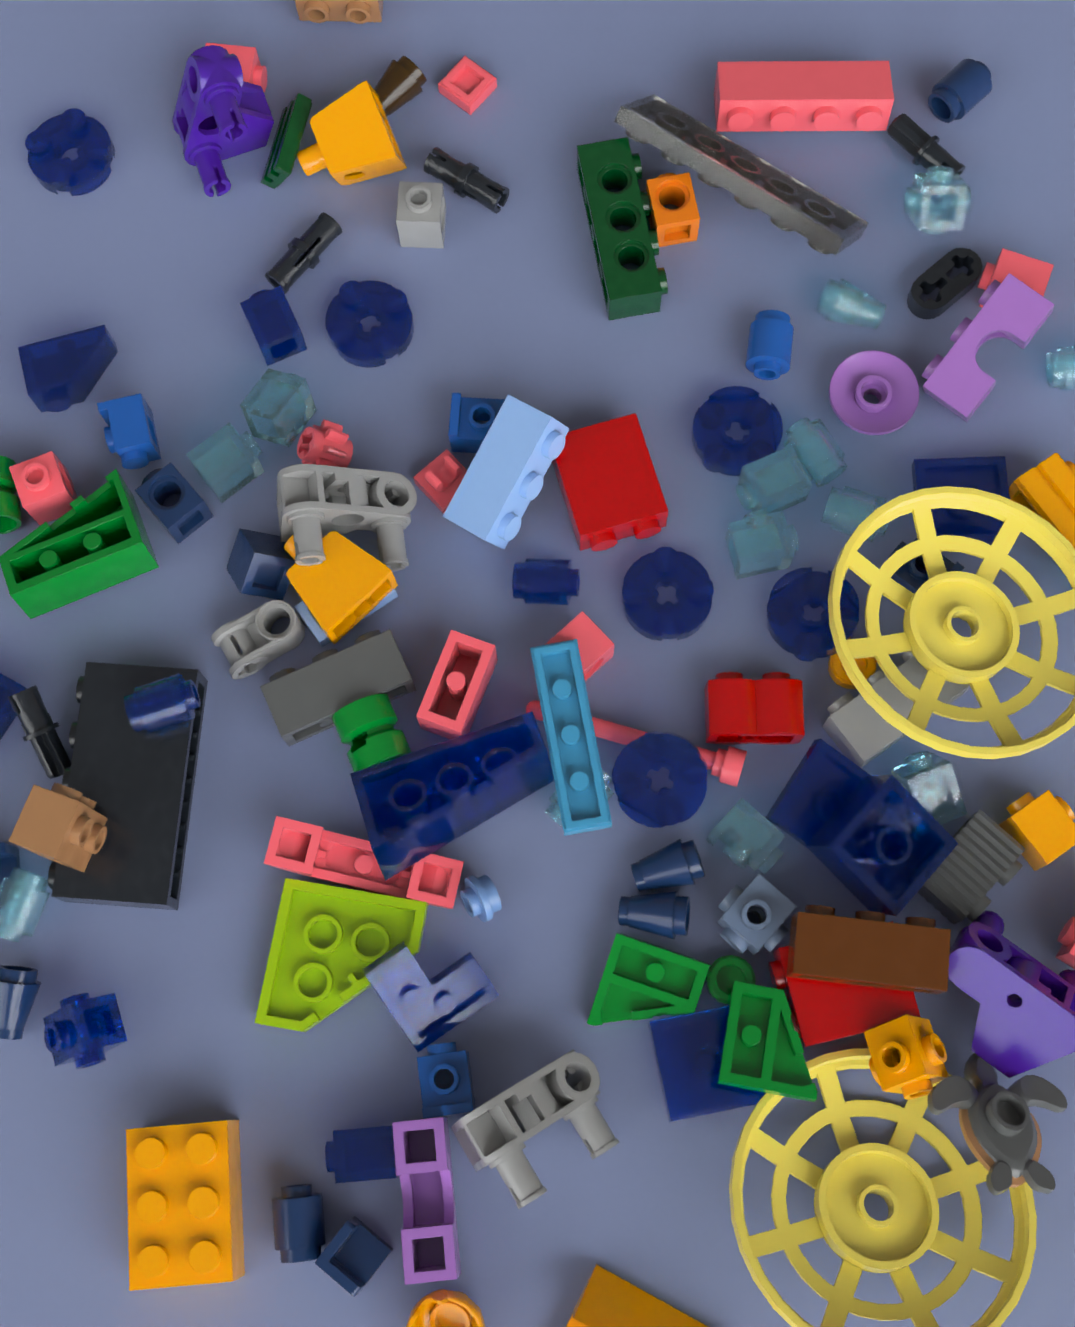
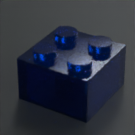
M891 774L866 776L805 846L869 911L897 916L959 843Z

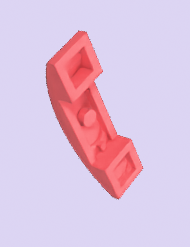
M276 816L264 864L358 890L423 901L431 906L453 909L464 861L419 850L413 852L323 830L324 827Z

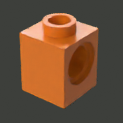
M665 173L654 179L647 180L646 191L648 192L651 216L648 217L650 228L656 229L659 247L697 241L700 215L690 173L677 175ZM673 204L678 206L679 208L668 209L665 208L664 205Z

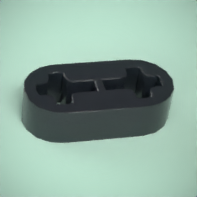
M955 248L921 274L912 284L907 298L908 308L912 314L926 320L934 319L969 292L976 284L983 267L978 254L971 249ZM965 266L968 269L967 274L962 272L952 280L949 278L954 267L959 269ZM937 287L940 289L935 301L928 299L925 302L920 298L922 293L927 295Z

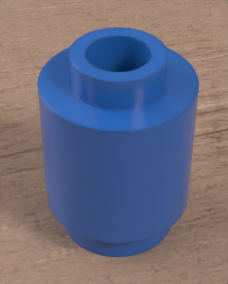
M779 310L760 311L756 314L755 321L750 324L746 368L759 379L775 380L790 370L794 327L790 324V316L785 312Z

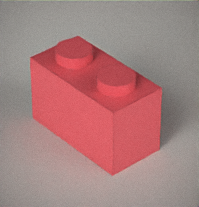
M454 630L450 631L416 715L421 729L465 744L498 661L495 645Z

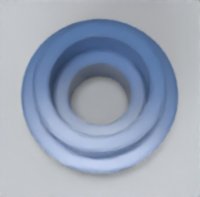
M471 875L465 878V889L460 891V896L466 911L472 918L478 916L483 922L492 920L493 913L502 908L495 885L487 875L478 878Z

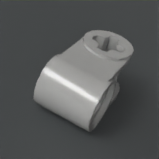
M272 600L245 616L224 624L212 634L211 640L214 646L221 647L231 665L229 673L232 679H242L258 672L267 663L299 646L305 637V625L289 603L282 600ZM283 617L290 618V625L287 630L280 634H271V627L276 620ZM238 644H239L240 648L242 649L243 654L241 653L240 649L238 648Z

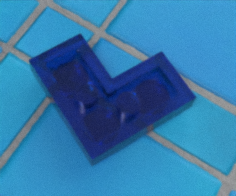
M404 941L362 969L366 978L418 1053L500 996L471 952L430 980Z

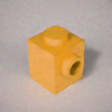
M1047 790L1037 798H1034L1030 792H1027L1006 807L1011 816L999 824L1003 830L1025 848L1022 856L1034 871L1048 865L1075 845L1074 812L1065 800L1059 796L1054 797L1050 790Z

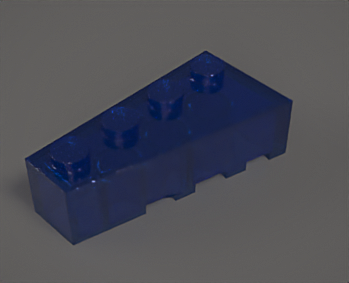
M533 712L350 774L371 848L385 881L554 781L547 748Z

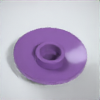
M875 350L862 351L849 356L836 368L829 385V400L839 420L852 430L867 435H884L900 429L911 419L919 402V385L911 368L895 355ZM868 394L874 395L879 403H869L864 399V396Z

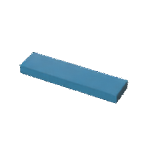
M577 639L530 647L564 836L611 828L612 820Z

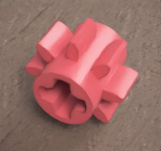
M323 419L321 426L314 424L312 427L305 428L297 444V455L302 459V464L348 467L353 455V444L351 440H348L349 434L342 432L343 426Z

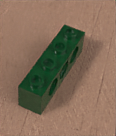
M628 137L577 145V173L608 320L660 312L661 296L668 293V284L664 267L657 268L654 256L659 255V242L656 229L648 230L646 218L651 216L648 192L640 191L638 180L642 179L639 153H631ZM609 188H619V189H621L622 191H619V192H610V191H608L607 189H609ZM619 225H625L630 227L631 229L621 231L615 229L614 227ZM627 263H634L638 265L639 268L629 270L624 268L622 265Z

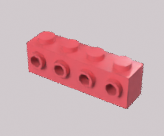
M889 61L717 62L714 87L716 132L887 130L894 102Z

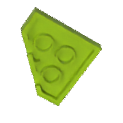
M285 878L255 1023L306 1033L420 952L428 903Z

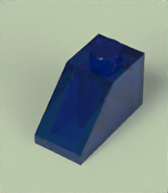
M105 325L18 347L27 394L41 413L46 411H65L73 404L84 402L118 353L117 345Z

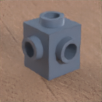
M759 873L745 890L736 884L718 905L725 912L717 922L724 929L720 936L741 954L747 949L755 955L762 947L771 952L789 931L782 923L797 905ZM747 912L756 914L759 918V924L751 923L747 917Z

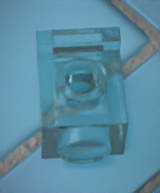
M741 798L713 828L706 840L712 846L721 840L726 845L722 849L725 855L740 868L744 869L749 865L754 871L759 869L763 874H766L784 854L778 848V845L786 836L747 801Z

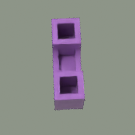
M1010 273L1002 283L994 280L988 286L978 303L983 305V308L973 321L968 317L963 319L950 337V340L955 343L944 358L937 354L922 374V377L927 380L923 384V391L965 422H968L996 383V380L982 371L977 364L976 354L979 348L990 339L1005 338L1024 350L1053 312L1055 304Z
M448 1117L392 1122L396 1176L399 1175L403 1200L401 1242L405 1285L457 1279L461 1274Z

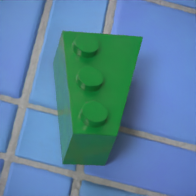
M117 469L105 476L107 483L84 499L80 495L70 503L72 509L50 526L47 522H44L0 556V565L9 594L30 619L159 567L134 496Z

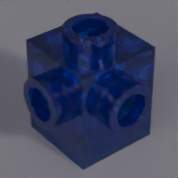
M89 993L67 997L59 1001L61 1007L59 1010L43 1018L45 1025L44 1041L47 1049L52 1053L55 1066L75 1062L76 1069H83L106 1061L105 1052L127 1041L115 993L90 998Z

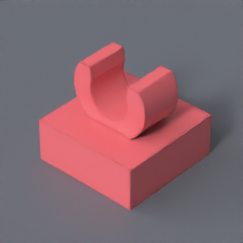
M446 449L417 473L413 479L418 488L444 514L467 469Z

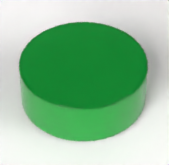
M726 955L714 961L709 967L705 979L706 987L711 997L720 1004L728 1006L734 981L749 984L756 983L755 973L751 965L745 959L735 955Z

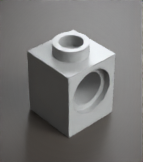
M399 181L396 224L401 247L444 249L447 210L443 183Z

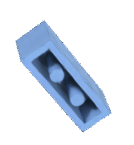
M508 394L442 517L484 541L505 549L508 542L519 532L521 518L530 501L535 499L540 493L543 486V477L551 462L561 454L569 428L553 417Z

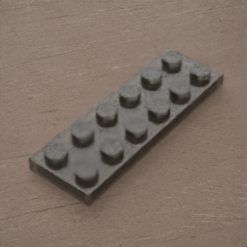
M655 94L621 105L614 120L615 123L626 129L625 134L632 140L642 144H652L662 150L661 156L667 161L679 166L685 164L698 172L697 177L703 183L716 188L720 186L734 194L733 198L738 204L751 210L758 208L771 216L770 221L776 227L787 232L796 231L808 239L807 243L811 248L822 254L829 255L832 253L836 256L860 239L869 223Z

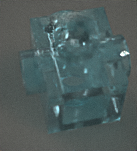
M932 166L927 168V173H914L912 187H907L905 190L904 211L905 214H910L909 217L917 229L928 234H943L947 230H963L964 216L970 209L971 190L960 175L954 173L953 168L945 166ZM931 195H939L936 200L931 201Z

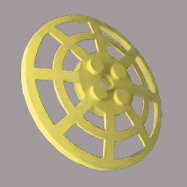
M953 486L924 488L900 495L878 507L858 525L841 549L832 571L828 594L829 626L836 652L847 676L864 700L886 722L911 739L935 750L965 758L980 759L1020 756L1046 746L1075 725V675L1054 668L1058 651L1057 625L1054 616L1075 609V548L1057 529L1027 507L1001 495L975 488ZM931 509H965L991 516L1004 523L991 545L964 536H937ZM912 513L918 540L897 550L883 563L880 569L858 552L861 545L880 527L897 517ZM1020 532L1035 541L1055 561L1067 577L1072 590L1046 598L1042 588L1033 576L1019 562L1008 555ZM941 552H961L981 558L983 561L976 574L962 571L947 572ZM922 556L929 579L915 593H912L891 577L902 565L916 557ZM848 568L870 585L865 605V627L868 638L846 640L841 622L840 599L843 580ZM999 570L1005 572L1018 584L1030 603L1013 607L1007 596L993 584ZM882 595L905 610L903 618L904 632L881 635L879 609ZM952 618H960L966 621L971 628V637H964L956 633L952 627ZM1038 621L1041 636L1039 661L1016 651L1020 640V625ZM911 651L917 661L928 670L920 689L913 686L901 674L891 660L890 654ZM876 658L878 665L890 682L902 694L914 702L907 719L897 713L875 692L859 670L855 659ZM1004 667L1030 678L1029 683L1017 695L1000 703L989 681L991 677ZM945 681L957 684H970L981 708L958 707L937 700ZM1046 685L1074 695L1068 708L1051 725L1032 737L1022 740L1008 717L1029 705L1043 691ZM932 713L957 721H988L1002 745L992 747L969 746L943 739L925 729Z
M852 1048L826 1053L806 1062L811 1080L815 1078L818 1080L825 1108L805 1120L789 1137L785 1146L759 1129L766 1116L785 1096L766 1093L758 1101L740 1132L732 1157L729 1181L731 1221L739 1251L753 1281L772 1308L791 1327L814 1326L805 1321L782 1299L765 1275L758 1260V1257L784 1250L789 1262L801 1279L820 1297L828 1301L820 1327H844L848 1313L878 1321H901L910 1318L915 1327H939L931 1310L941 1306L956 1294L968 1278L971 1270L980 1272L1003 1283L997 1297L982 1317L970 1327H1001L1019 1302L1030 1277L1036 1250L1037 1215L1033 1191L1027 1182L1016 1188L1009 1187L1014 1216L1013 1250L1010 1261L979 1249L982 1239V1212L976 1185L986 1182L988 1171L979 1161L967 1165L952 1142L931 1122L923 1118L928 1107V1095L907 1099L904 1108L878 1100H851L845 1102L837 1072L848 1069H870L869 1059L871 1054L869 1049ZM875 1117L890 1120L897 1124L888 1145L880 1143L859 1144L850 1118ZM831 1124L840 1154L823 1170L799 1156L798 1153L812 1135ZM915 1134L921 1136L938 1152L949 1167L950 1172L933 1178L928 1177L923 1168L907 1154ZM750 1149L776 1165L771 1189L772 1217L775 1229L749 1236L745 1221L743 1202L745 1165ZM789 1174L815 1189V1217L790 1224L786 1202ZM956 1192H960L963 1204V1241L937 1230L939 1225L938 1199ZM867 1194H876L885 1200L888 1206V1217L886 1220L878 1221L868 1215L864 1206ZM824 1238L829 1247L842 1259L834 1286L829 1284L812 1268L798 1245ZM928 1249L954 1261L953 1268L944 1280L929 1293L922 1295L909 1265L924 1255ZM862 1270L873 1273H889L903 1303L877 1304L854 1298L853 1296Z

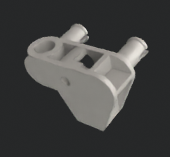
M317 464L291 465L278 472L276 500L281 542H287L293 535L296 564L313 566L323 563L326 560L322 538L333 530L341 535L354 530L372 531L377 535L380 562L392 571L402 570L409 566L403 530L411 523L410 512L416 505L417 495L414 486L404 475L395 472Z
M574 1049L477 1107L451 1127L476 1172L489 1165L490 1169L496 1167L516 1201L518 1209L547 1192L545 1186L543 1187L522 1151L526 1147L524 1142L563 1117L565 1121L570 1119L590 1152L592 1160L619 1143V1140L615 1138L595 1104L598 1101L596 1095L600 1094L598 1090L600 1077L596 1065L590 1058L582 1053H576Z

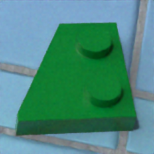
M617 932L587 1024L597 1026L616 1021L631 1019L634 1021L661 1015L672 1016L694 1013L710 964Z
M739 981L733 982L718 1084L815 1102L818 1091L815 1083H812L803 1056L804 1049L799 1034L794 1029L790 1017L791 1010L784 990Z

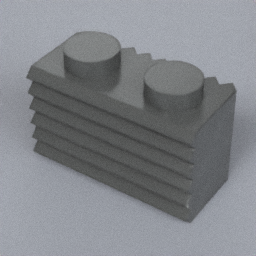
M980 809L969 817L912 881L910 886L920 896L924 897L928 903L932 904L935 909L940 911L949 922L956 924L966 917L973 922L991 903L992 900L986 894L994 884L998 882L1000 885L1005 886L1021 869L1023 865L1017 859L1024 852L1025 848Z

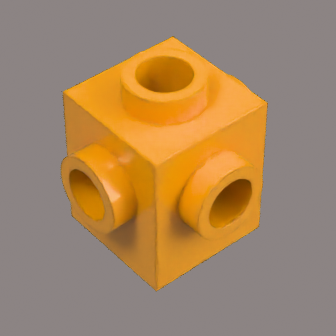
M904 1015L863 1032L871 1054L869 1059L870 1071L875 1081L881 1086L882 1091L903 1094L904 1099H915L928 1095L933 1089L932 1084L949 1077L944 1064L947 1061L945 1047L939 1036L933 1032L929 1019Z

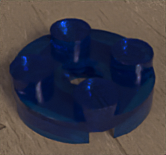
M71 108L63 114L46 120L35 131L31 132L25 140L29 166L38 182L50 192L58 194L56 190L70 192L72 196L88 194L99 188L109 178L112 171L110 164L113 156L115 158V148L107 130L99 121L86 116L80 109ZM78 148L77 154L79 157L75 160H71L69 157L62 159L67 150Z
M381 281L345 282L340 287L339 294L329 304L326 312L325 326L332 346L346 362L355 366L365 368L382 366L386 364L385 360L392 358L397 353L399 357L406 351L413 337L414 320L405 293ZM368 316H375L376 320L381 322L380 326H372L370 332L363 331V325L360 321Z
M743 386L726 387L711 394L709 399L698 408L692 425V443L696 453L702 459L703 466L711 472H720L728 476H746L767 468L780 446L783 435L782 418L772 402L769 404L765 399L759 397L760 393L756 390ZM737 422L740 424L741 429L749 431V435H744L742 440H734L731 436H727L725 431L730 430L731 424Z
M661 547L652 553L640 557L627 571L621 595L624 614L629 624L646 638L657 641L675 638L677 640L684 639L697 632L707 620L711 610L714 586L706 569L695 558L686 553L676 551L671 547ZM661 586L665 588L669 586L676 589L675 596L679 601L675 604L670 601L665 602L663 605L659 604L656 601L659 597V592L656 589Z
M805 567L785 574L773 586L766 606L767 627L774 641L782 649L794 654L798 660L804 662H811L816 658H825L837 653L829 626L828 594L832 575L830 570H828V573L812 571L813 567ZM844 578L840 599V614L845 637L848 640L853 638L858 628L860 608L859 598L855 589ZM809 604L813 609L821 606L824 609L820 616L821 620L808 621L804 619L803 606Z
M647 732L627 744L615 761L612 781L614 791L618 797L617 801L626 815L635 822L647 827L661 828L684 822L697 812L705 798L708 789V765L697 747L686 738L672 732ZM664 767L670 771L668 778L674 782L671 789L663 786L659 792L654 791L651 788L653 780L647 774L650 769L659 771Z

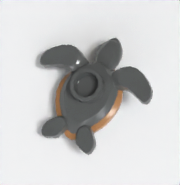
M975 1053L965 1063L964 1078L961 1076H949L933 1087L928 1095L930 1112L939 1115L948 1109L959 1108V1123L962 1134L971 1152L988 1171L986 1185L993 1195L1002 1194L1009 1187L1016 1188L1025 1182L1028 1183L1032 1190L1049 1194L1055 1190L1056 1184L1053 1175L1042 1164L1038 1163L1042 1147V1136L1039 1125L1028 1107L1036 1106L1057 1113L1063 1112L1068 1104L1066 1097L1060 1089L1036 1075H1025L1006 1089L998 1085L997 1072L994 1067Z

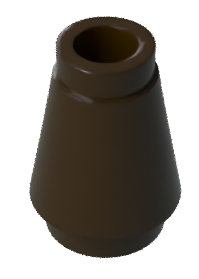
M404 55L398 61H391L374 88L386 116L391 115L422 93L421 87L427 81L422 71Z

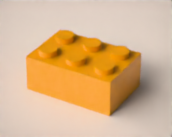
M239 1120L126 1129L129 1291L233 1282L245 1276Z

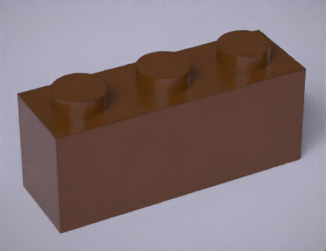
M806 905L805 912H797L791 917L787 977L935 995L948 991L951 930L936 928L935 919L906 917L905 924L885 922L886 914L873 911H855V918L835 916V908L822 905Z

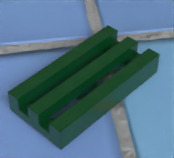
M300 93L282 111L261 183L273 189L278 187L292 173L312 107V100Z

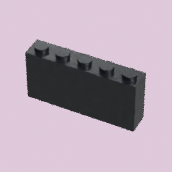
M86 662L85 675L79 677L76 686V699L80 703L78 721H73L69 733V744L73 749L71 767H66L62 785L83 793L82 796L97 802L94 810L108 818L105 824L107 835L100 851L97 854H92L85 872L52 861L48 872V886L52 889L51 897L70 903L178 910L208 681L198 669Z

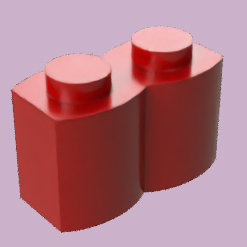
M722 672L716 674L715 679L707 681L704 689L706 743L723 745L750 743L785 745L800 743L805 736L802 680L790 679V674L785 672L765 673L760 680L743 679V674L739 672Z

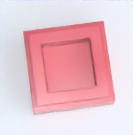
M466 56L438 83L439 93L469 115H472L497 88V78Z

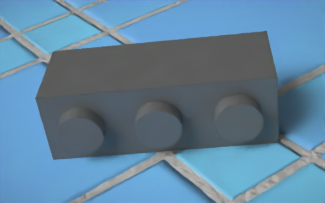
M390 629L382 633L379 630L367 632L355 640V645L339 652L337 649L326 650L316 655L312 659V664L298 670L286 668L278 671L269 678V683L260 686L279 733L288 746H292L334 727L335 725L332 720L334 713L351 702L374 694H387L391 702L416 691L412 677Z

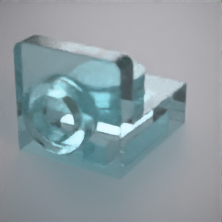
M921 751L907 756L903 759L904 764L891 769L893 778L903 784L916 825L922 831L926 832L968 814L950 761L935 753Z

